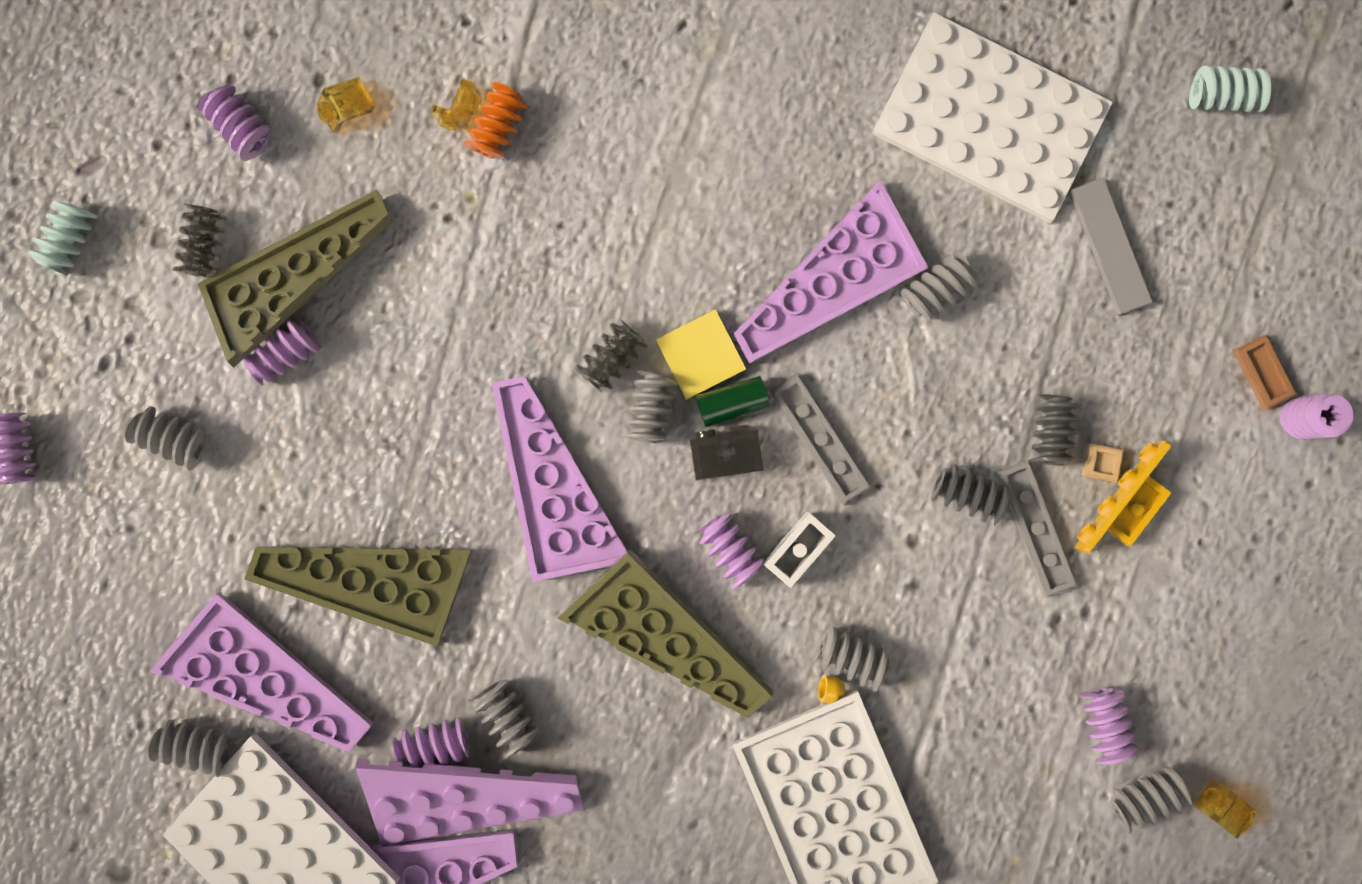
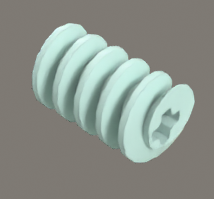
M1202 66L1192 82L1189 97L1190 107L1197 109L1200 101L1203 100L1204 109L1209 110L1213 106L1214 100H1216V108L1224 110L1229 101L1230 110L1237 111L1242 102L1243 110L1251 112L1256 102L1257 112H1263L1268 106L1271 96L1270 76L1268 71L1261 68L1254 71L1251 68L1240 70L1237 67L1226 69L1223 66H1218L1213 69L1211 66Z
M66 200L65 202L53 201L52 206L60 213L59 215H46V218L53 224V227H40V230L47 236V239L35 238L34 242L42 250L41 252L29 250L28 255L37 263L69 276L62 269V266L74 267L75 263L68 257V254L80 255L81 251L73 243L86 242L87 239L79 231H91L93 227L85 219H97L98 215Z

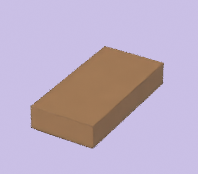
M1267 334L1232 350L1262 410L1269 409L1297 395Z

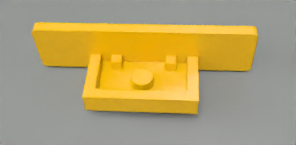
M1156 441L1154 444L1151 442L1143 448L1138 456L1140 462L1134 470H1128L1118 482L1120 488L1113 497H1107L1100 504L1097 510L1099 515L1092 524H1086L1078 533L1077 539L1079 541L1074 547L1076 550L1082 553H1090L1106 531L1125 546L1131 547L1171 494L1170 491L1149 476L1172 446L1167 441Z

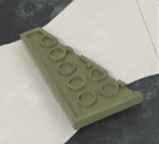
M378 190L361 197L198 283L225 358L233 368L393 222L392 216Z
M259 546L254 550L244 579L422 642L439 646L473 549Z
M631 549L621 556L557 618L567 624L571 622L586 630V634L594 638L598 636L615 645L616 649L663 674L667 672L681 680L680 683L690 688L694 686L711 695L714 701L747 718L773 697V690Z

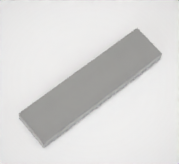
M1104 177L1069 191L1117 316L1152 303Z
M799 374L770 392L842 505H845L872 487Z
M1024 460L995 471L1000 486L1002 484L1007 485L1010 489L1008 507L1043 597L1048 598L1077 587L1078 584L1030 460Z

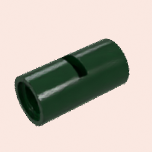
M761 376L731 384V387H721L695 395L705 428L770 408L768 395Z

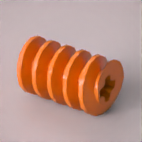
M493 82L492 87L496 92H488L486 98L490 104H483L480 108L485 116H477L474 120L480 129H470L469 136L474 141L466 140L464 145L484 157L505 159L506 155L499 147L500 145H512L505 137V134H517L518 131L511 125V122H522L523 118L516 111L517 109L528 110L529 106L522 100L523 98L518 92L504 84Z

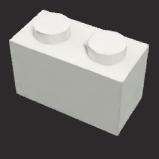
M806 512L762 564L791 588L836 535L812 514Z

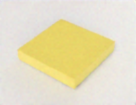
M716 309L656 339L686 400L746 370Z

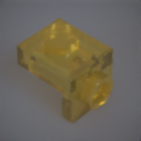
M359 77L323 88L317 102L318 115L322 122L327 123L332 132L339 131L342 123L371 113L375 107Z
M461 79L452 109L448 110L432 105L430 112L437 120V124L443 128L456 131L457 127L467 130L472 114L477 115L480 109L482 96L479 95V90L474 82Z
M1214 779L1209 782L1194 802V807L1211 818L1236 839L1240 837L1243 831L1250 827L1254 816L1257 814V811L1240 796Z

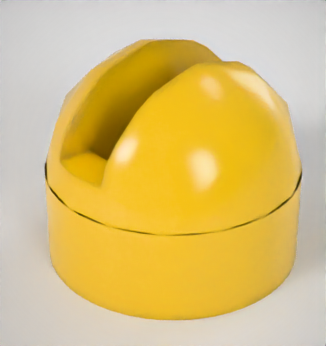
M823 675L818 689L819 701L833 703L842 698L846 690L842 680L835 676Z

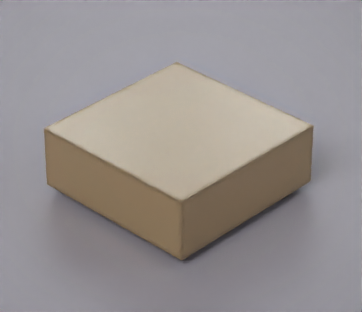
M1092 443L1088 444L1082 477L1118 483L1124 450Z

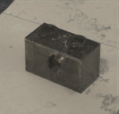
M749 425L729 427L730 434L716 436V430L695 432L696 439L690 440L695 480L763 471L758 430L750 431ZM722 443H727L728 448H735V454L730 456L729 462H724L722 456H716V450L721 449Z

